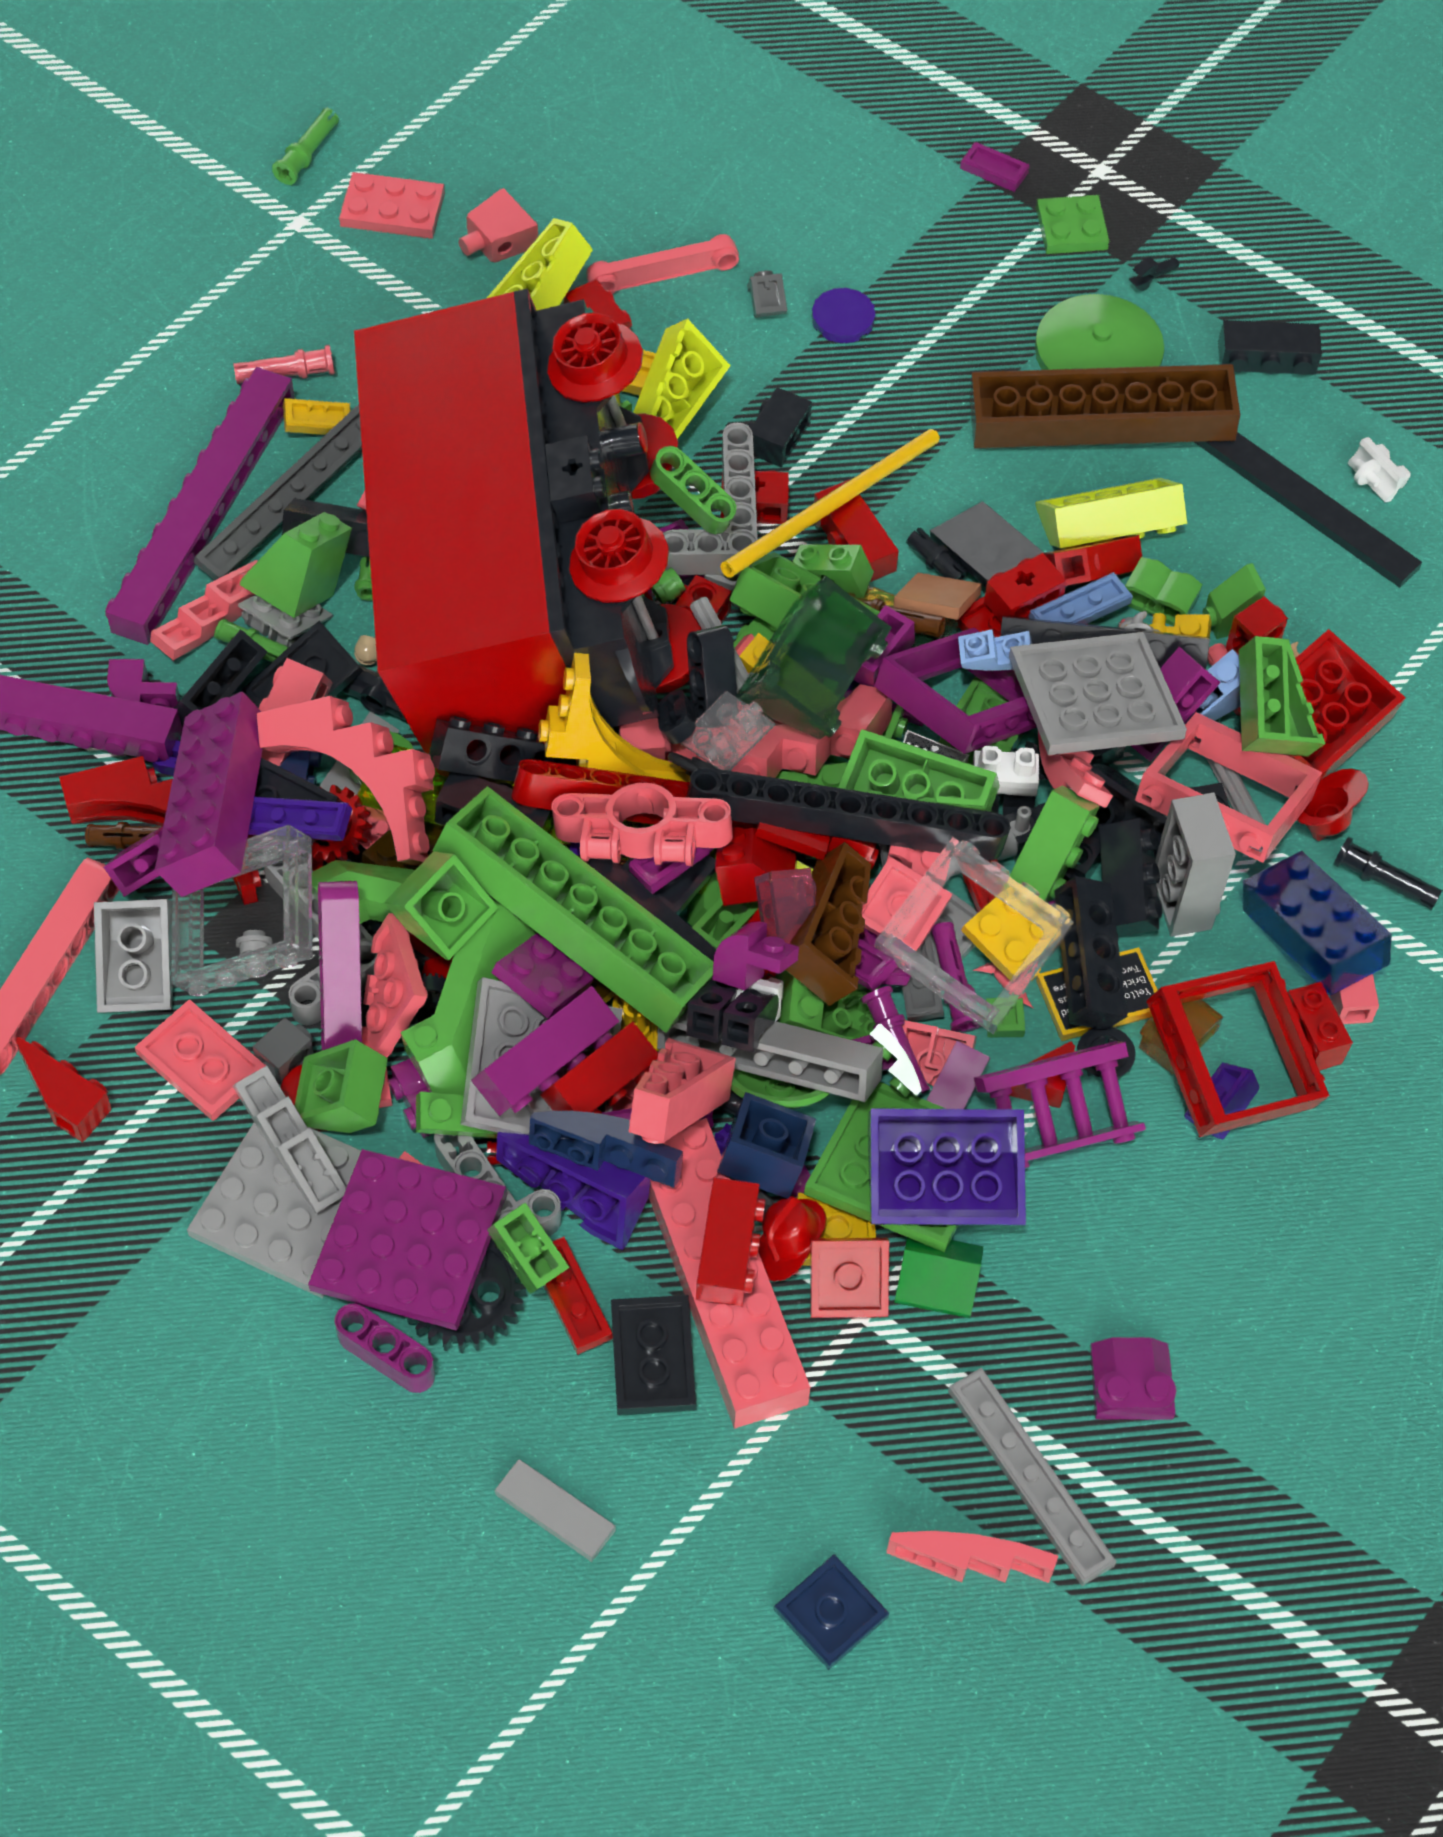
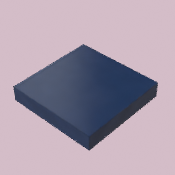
M835 1554L774 1606V1611L828 1670L889 1617V1612Z

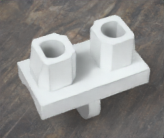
M1369 437L1363 438L1358 451L1348 461V464L1356 472L1354 480L1359 485L1368 484L1384 502L1392 501L1397 491L1405 486L1411 473L1404 466H1396L1389 459L1390 451L1383 444L1376 445Z

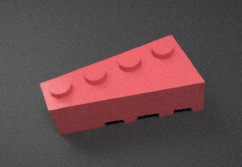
M668 1038L665 1042V1049L661 1048L658 1053L657 1061L653 1060L649 1072H645L635 1087L629 1132L642 1136V1139L649 1143H664L730 1099L736 1058Z

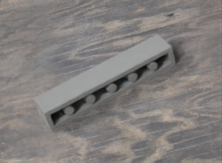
M688 1010L667 1033L658 1027L657 1049L659 1050L661 1048L665 1049V1042L668 1038L735 1057L734 1069L863 1102L868 1099L881 1081L883 1048L774 1021L771 1026H767L759 1036V1046L753 1053L722 1045V1039L717 1044L686 1036Z

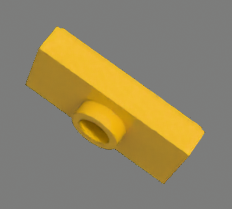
M285 398L283 403L285 432L326 435L350 412V403Z

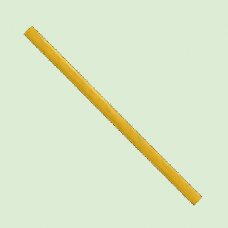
M934 429L927 430L721 563L722 573L726 577L731 578L936 445L939 442L938 433Z

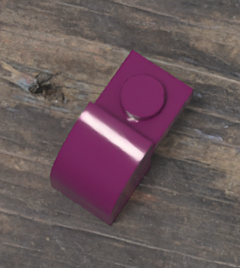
M109 659L107 683L112 697L174 708L181 700L177 682H149L144 659Z
M765 922L748 923L724 939L717 947L714 955L713 980L746 990L764 977V969L780 974L798 961L799 947L785 943L779 937H766L767 923Z

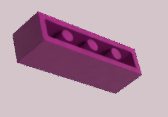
M591 986L486 1067L471 1081L498 1116L502 1115L509 1108L514 1113H517L533 1100L529 1093L537 1086L543 1092L560 1079L556 1071L565 1065L568 1071H570L586 1058V1055L583 1053L585 1048L592 1045L596 1050L613 1037L609 1030L620 1021Z

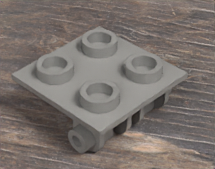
M257 595L238 603V607L243 609L241 617L244 619L245 624L258 630L264 636L268 635L269 639L277 640L276 642L290 647L300 638L301 634L307 632L318 621L324 623L333 618V614L322 608L319 604L293 618Z

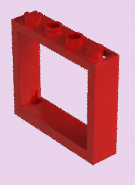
M1275 961L1163 986L1147 1000L1148 1007L1199 1137L1310 1110L1330 1096L1324 1083L1325 1078L1320 1073L1314 1059L1312 1045L1306 1039L1299 1022V1013L1290 1000L1286 990L1285 979H1282ZM1254 987L1298 1096L1225 1114L1182 1003Z

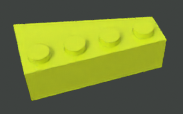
M554 218L487 298L528 289L536 310L558 306L593 249L573 223Z
M688 318L665 329L633 411L635 414L646 413L662 418L673 427L677 439L731 366Z

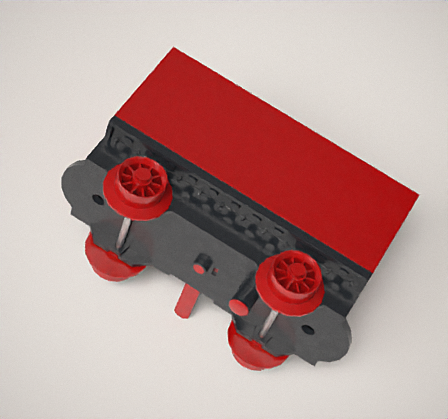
M528 289L355 330L354 342L377 669L424 752L429 754L437 719L449 721L450 716L466 718L472 721L471 725L483 727L484 722H492L505 726V731L517 732V728L521 727L538 732L540 720H546L549 705L558 706L560 694L566 695V690L563 688L565 667L571 668L574 653L589 654L591 696L600 715L618 735V726L660 717L657 693L671 692L689 681L687 637L690 632L701 630V627L695 616L686 608L673 604L655 603L652 590L650 589L660 580L668 566L669 547L663 532L651 521L639 518L634 514L632 499L645 498L660 490L651 479V466L660 449L666 446L678 448L679 442L673 427L662 418L646 413L635 414L621 407L619 393L633 382L642 367L643 349L637 335L625 325L618 324L609 315L594 312L590 307L587 308L584 299L536 310ZM587 435L592 449H599L603 463V469L598 470V476L602 477L606 490V497L601 498L602 512L593 516L560 523L550 500L545 445ZM661 463L665 470L672 471L673 466L671 464ZM478 739L468 744L466 753H471L477 748ZM511 745L502 749L500 759L509 755ZM544 751L538 752L534 760H542ZM435 768L444 784L450 772Z

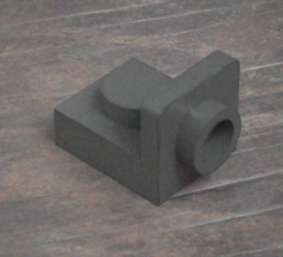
M765 270L756 272L754 276L750 277L747 289L748 292H751L754 317L786 314L787 304L782 273L773 274L772 271Z

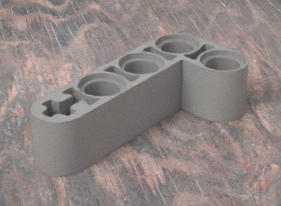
M434 1134L436 1157L445 1171L463 1175L466 1171L476 1170L480 1173L472 1178L505 1186L471 1136ZM459 1146V1155L457 1156L454 1147ZM507 1189L508 1194L498 1221L526 1203L548 1236L553 1235L559 1230L561 1225V1202L553 1191L540 1189L516 1202ZM541 1209H548L553 1212L546 1217L535 1214Z

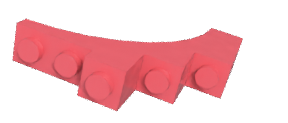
M859 684L848 697L833 707L814 716L788 724L738 730L695 727L694 732L689 738L681 743L673 744V753L689 759L696 757L721 770L776 778L782 769L816 776L830 755L850 759L861 729L882 735L892 719V700L876 687Z
M332 696L257 713L260 748L276 753L295 751L319 752L335 758L350 768L369 787L382 807L393 835L397 862L419 866L427 859L429 839L425 833L424 816L426 806L421 793L434 790L433 778L435 776V767L430 754L414 749L392 753L394 743L389 728L372 722L351 727L353 714L349 707V702Z

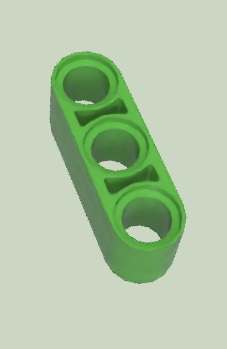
M666 446L660 449L650 469V476L653 482L704 530L712 534H721L726 531L736 514L737 507L733 498L680 449L673 446ZM661 463L671 464L675 471L665 470ZM686 486L697 488L700 494H691L686 489ZM717 509L722 511L725 518H717L711 510Z

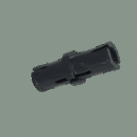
M921 527L917 528V532L914 530L907 538L906 544L926 561L925 565L930 570H936L942 577L965 580L968 571L948 554L949 550L944 545L939 546Z

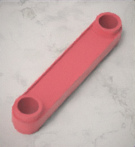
M720 234L706 242L610 263L606 261L595 262L587 269V280L590 282L597 279L604 289H609L613 294L618 290L712 269L729 270L737 265L739 252L735 242L729 235Z

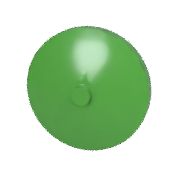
M1086 294L1066 299L1055 305L1045 314L1038 326L1035 354L1041 370L1161 366L1164 355V340L1160 328L1154 319L1134 303L1111 295Z

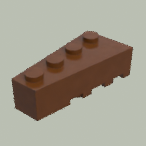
M846 842L828 852L823 860H817L784 938L785 943L799 947L798 961L785 970L829 1006L858 989L859 977L855 976V968L861 962L862 950L858 948L859 934L864 931L865 919L862 918V906L867 903L871 864Z

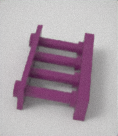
M1113 1041L974 1077L977 1092L989 1093L990 1098L995 1099L997 1109H1012L1009 1094L1012 1093L1011 1087L1025 1083L1026 1089H1030L1043 1144L1025 1149V1168L1030 1166L1029 1160L1109 1139H1113V1143L1131 1141L1136 1138V1132L1146 1130L1144 1122H1128L1115 1069L1118 1066V1059L1129 1057L1125 1042ZM1094 1065L1096 1071H1101L1113 1126L1095 1131L1092 1130L1080 1076L1083 1075L1082 1069ZM1059 1074L1061 1080L1066 1081L1078 1132L1076 1136L1057 1140L1044 1086L1048 1084V1077Z

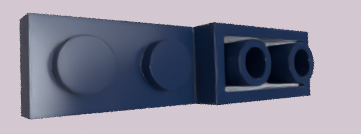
M581 1111L533 1112L530 1117L529 1144L543 1151L551 1152L597 1171L603 1162L606 1161L619 1168H624L673 1188L681 1178L683 1151L663 1143L654 1144L646 1142L642 1139V1136L630 1133V1120Z

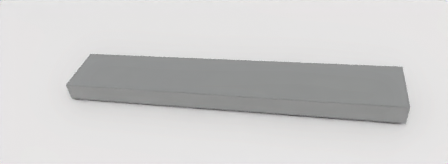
M982 1367L950 1385L948 1393L1080 1585L1087 1584L1113 1568L1117 1561Z

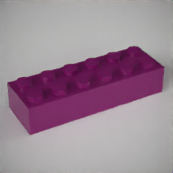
M243 691L231 697H224L213 705L201 710H195L188 716H185L155 871L181 897L232 877L242 871L263 750L259 745L257 713L261 711Z

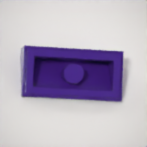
M1224 1062L1220 1064L1211 1077L1225 1114L1245 1110L1260 1088L1253 1070ZM1188 1109L1184 1114L1185 1119L1189 1120L1194 1124L1192 1116ZM1230 1130L1211 1135L1223 1140Z

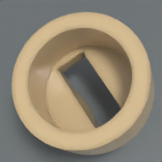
M367 635L360 636L354 648L356 660L362 665L369 666L377 662L375 638Z

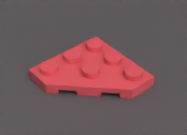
M388 913L373 937L371 953H377L374 963V975H367L363 1004L369 1005L366 1016V1027H362V1043L386 1058L392 1054L395 1045L401 1038L400 1032L409 1028L411 1021L418 1010L424 1006L427 999V990L423 985L418 961L414 956L410 935L393 913Z

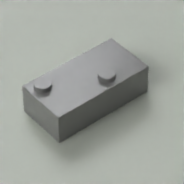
M1215 793L1171 801L1155 859L1160 871V882L1156 884L1157 896L1161 901L1163 915L1171 937L1211 930L1216 915L1220 913V902L1236 853Z

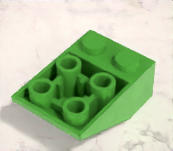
M784 970L773 977L782 980L784 983L781 1014L777 1022L849 1040L870 1035L873 1031L874 1019L867 1004H862L860 999L872 991L858 983L857 990L829 1006L788 971Z

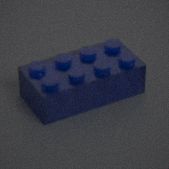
M1303 851L1243 880V911L1316 982H1322L1325 990L1330 995L1390 965L1392 934Z

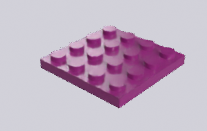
M362 1149L309 1280L308 1287L310 1291L457 1331L491 1240L487 1229L498 1221L508 1194L506 1186Z

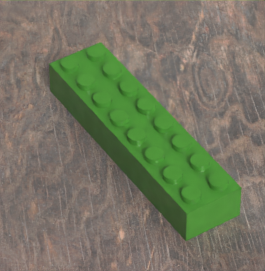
M488 786L446 823L432 851L455 854L487 894L665 1033L686 1013L688 1002L713 979L714 962Z

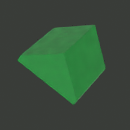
M907 1237L894 1303L970 1318L984 1246L951 1240L946 1251L942 1252Z

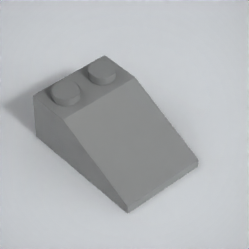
M168 899L94 902L97 1013L172 1010L177 939L175 902Z

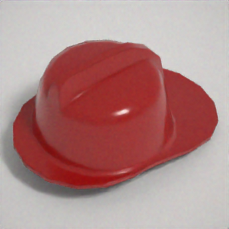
M1341 769L1330 773L1318 783L1313 799L1298 817L1297 821L1305 824L1311 831L1313 838L1318 841L1323 840L1327 836L1337 835L1345 831L1350 826L1353 807L1367 793L1369 786L1367 776L1356 769Z
M790 1196L787 1199H781L773 1203L766 1210L763 1216V1234L760 1237L758 1253L770 1281H783L796 1274L810 1254V1238H820L824 1232L827 1217L824 1208L816 1201L797 1199L794 1196Z

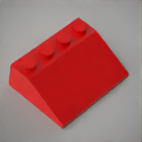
M1330 629L1325 631L1295 658L1303 682L1300 684L1307 703L1311 702L1314 710L1312 718L1318 734L1322 733L1325 745L1309 756L1287 755L1321 771L1322 775L1319 782L1330 773H1333L1394 717L1406 698ZM1239 707V709H1238V711H1237L1240 716H1241V707Z

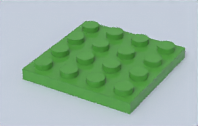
M879 1082L865 1102L852 1099L809 1177L804 1190V1194L870 1222L868 1113L870 1109H946L922 1098H915L911 1094L905 1098L892 1086ZM879 1225L942 1252L946 1251L958 1225Z

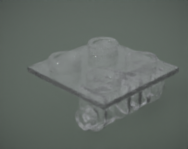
M725 691L696 721L694 732L681 744L716 769L731 771L775 726V723L761 714L763 709L756 702L753 701L748 705L728 691Z

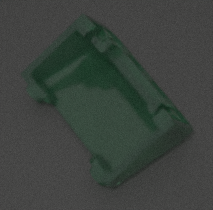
M825 576L799 596L789 608L739 689L736 699L747 708L814 738L821 739L824 736L830 738L838 730L842 722L838 719L840 711L837 709V706L862 664L870 657L877 659L888 645L885 638L892 627Z

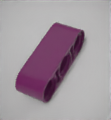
M347 1304L338 1310L335 1315V1327L339 1343L344 1349L410 1392L421 1393L432 1386L435 1380V1370L431 1352L427 1348L359 1304ZM352 1323H359L363 1325L362 1328L356 1332H348L345 1330V1328ZM382 1344L394 1346L387 1353L376 1351V1348ZM415 1364H421L426 1367L424 1371L418 1374H412L407 1371L409 1367Z

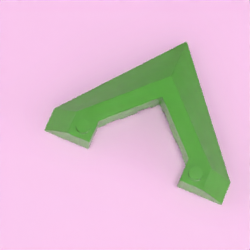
M335 860L303 876L317 903L318 882L357 881L360 925L369 919L383 922L388 913H392L384 902L415 870ZM491 896L490 898L499 908L454 954L434 1015L400 1032L407 1055L431 1093L464 1095L477 983L482 977L501 981L491 973L496 962L537 933Z

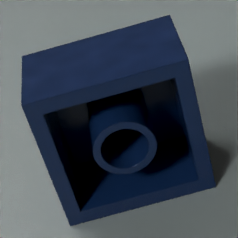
M745 1092L732 1122L717 1172L735 1180L760 1184V1189L789 1198L803 1169L816 1118Z

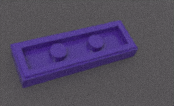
M254 797L248 835L343 841L352 807L345 802Z

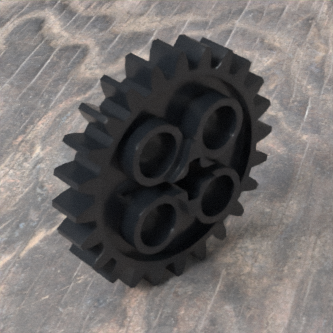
M491 1238L470 1294L471 1302L481 1314V1317L476 1318L473 1315L467 1302L464 1310L465 1314L461 1318L457 1331L406 1317L408 1324L417 1323L415 1327L417 1336H421L429 1331L428 1342L431 1346L440 1338L443 1340L444 1351L450 1348L452 1342L458 1343L460 1353L464 1352L466 1343L470 1342L475 1350L479 1351L480 1340L484 1338L489 1344H495L494 1333L496 1331L503 1336L508 1335L505 1322L511 1324L518 1323V1316L514 1311L524 1310V1301L519 1297L526 1296V1288L523 1284H520L521 1280L500 1249L497 1250V1245ZM487 1292H494L499 1295L492 1302H485L480 1299Z

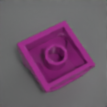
M1112 1337L1090 1344L1095 1419H1174L1176 1386L1172 1380L1168 1343L1145 1337Z

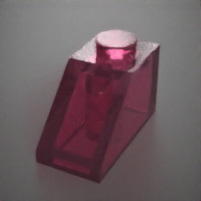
M811 868L770 871L754 877L760 920L767 923L766 937H779L785 943H790L815 907L816 884L812 879Z

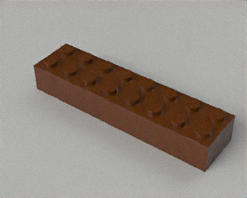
M1233 364L971 373L969 399L974 448L1236 440L1240 408Z

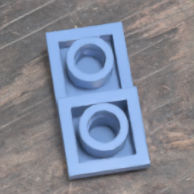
M992 630L958 636L962 668L972 670H1013L1009 659L1010 647L1032 644L1029 631L995 637Z

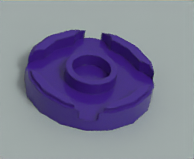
M833 288L823 292L815 300L811 317L813 327L816 331L818 329L822 333V337L837 343H853L860 340L861 336L866 333L868 335L872 331L876 314L874 304L868 296L860 291L850 288Z

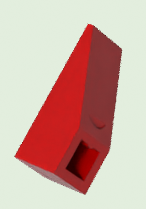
M1136 535L1045 552V556L1067 580V586L1098 580L1113 572L1115 575L1134 571L1142 557L1140 537Z
M18 1036L15 1041L21 1058L53 1123L83 1143L112 1110L107 1096L108 1090L99 1081L93 1078L88 1081L80 1076L78 1070L66 1060L58 1062L52 1058L47 1049L38 1042L32 1041L30 1044Z

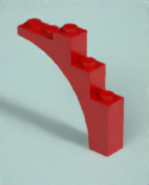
M143 756L59 776L72 824L96 820H132L155 824L161 827L164 825L173 779L157 782L154 768H146ZM253 835L247 836L241 873L231 877L236 884L244 905L258 902L256 888L262 886L257 865L250 867L247 859L253 857L250 841L255 840Z

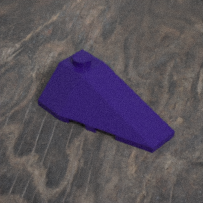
M497 1133L496 1160L530 1187L540 1186L543 1189L553 1191L560 1199L561 1211L567 1207L581 1218L583 1222L580 1226L588 1233L620 1250L626 1247L648 1200L650 1190L649 1178L624 1168H619L606 1161L603 1162L597 1171L530 1145L529 1135Z

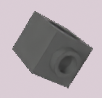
M286 1018L282 1019L252 1046L255 1057L268 1066L275 1080L280 1085L293 1068L303 1064L305 1056L314 1054L311 1034L302 1025L297 1024L295 1026Z

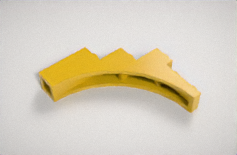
M574 653L571 668L565 667L563 688L566 690V695L560 694L558 706L549 705L546 720H540L538 740L545 743V757L576 759V766L689 782L690 776L686 774L687 770L634 747L610 727L600 715L591 696L589 654Z

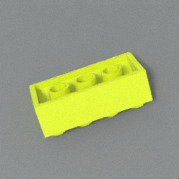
M1164 478L1150 479L1035 502L1050 545L1062 549L1077 547L1091 542L1109 541L1122 536L1139 535L1140 538L1145 537V532L1156 530L1158 534L1177 531L1176 526L1187 524L1183 484Z

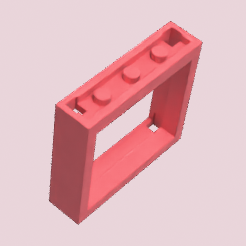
M1195 712L1185 724L1187 728L1185 739L1171 741L1143 773L1135 801L1168 816L1172 800L1203 794L1166 777L1165 774L1187 749L1213 760L1289 797L1268 826L1218 802L1234 849L1264 863L1313 799L1322 772L1285 754L1242 751L1241 733Z

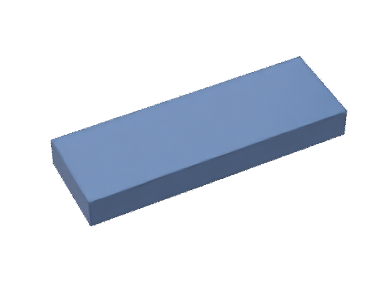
M1113 572L1031 610L1029 618L1088 624L1131 604L1133 595Z

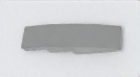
M266 1065L234 1084L233 1088L248 1113L314 1212L317 1213L342 1198L346 1186L312 1129L307 1128L289 1096L286 1097L268 1066Z

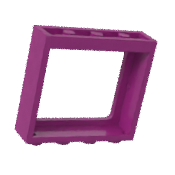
M975 628L884 657L880 663L879 673L874 685L883 694L963 754L1037 728L1014 669L998 671L966 669L1009 700V702L970 716L923 682V680L962 668L958 636L980 632Z

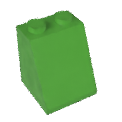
M326 512L319 514L284 533L241 579L240 586L293 618L299 616L334 596L352 528L332 514Z

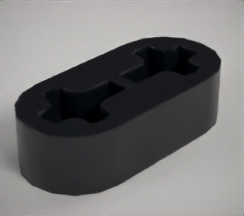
M675 690L664 696L658 704L660 716L658 717L659 729L671 744H678L689 738L695 730L694 706L682 690Z

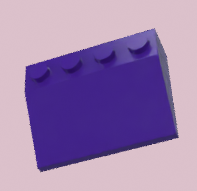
M870 1109L868 1113V1166L871 1225H1026L1024 1109Z

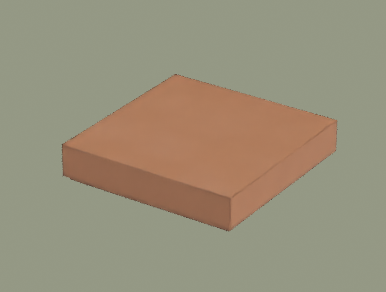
M917 573L895 595L894 607L958 620L981 595V583Z

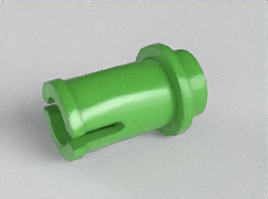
M365 556L360 560L359 579L354 584V590L359 598L370 601L373 600L370 560L369 567H367V557Z

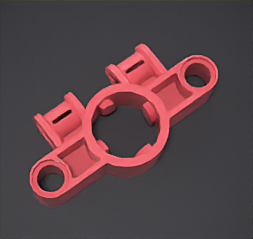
M652 783L630 784L617 790L613 795L567 793L556 797L552 802L556 836L565 842L580 843V857L585 862H588L589 859H611L613 863H619L622 854L637 859L654 857L655 865H661L663 862H685L686 866H693L696 847L721 848L730 843L733 838L731 808L727 802L713 798L673 797L667 789ZM641 813L656 814L663 818L659 823L646 828H633L622 824L626 818Z

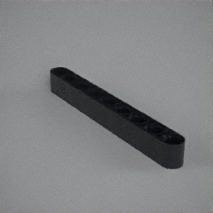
M701 767L691 773L686 798L724 800L731 808L732 821L757 825L761 822L789 830L982 860H995L1002 855L1011 828L1007 818L995 812L709 767Z

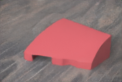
M905 1020V1024L902 1026L924 1078L932 1086H934L956 1041L973 1049L975 1048L977 1039L975 1035L941 1029L936 1026Z

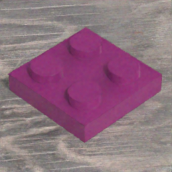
M539 933L533 935L496 962L491 972L548 1019L586 991L594 980V977L582 969L580 965L572 961Z

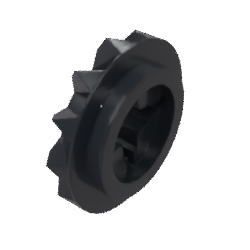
M1113 1027L1107 1030L1096 1028L1088 1030L1081 1036L1076 1051L1113 1041L1125 1042L1129 1057L1118 1059V1066L1115 1069L1118 1080L1127 1072L1130 1073L1136 1057L1135 1047L1131 1039L1124 1032ZM1095 1065L1084 1068L1087 1071L1088 1077L1094 1075L1102 1080L1101 1071H1096Z

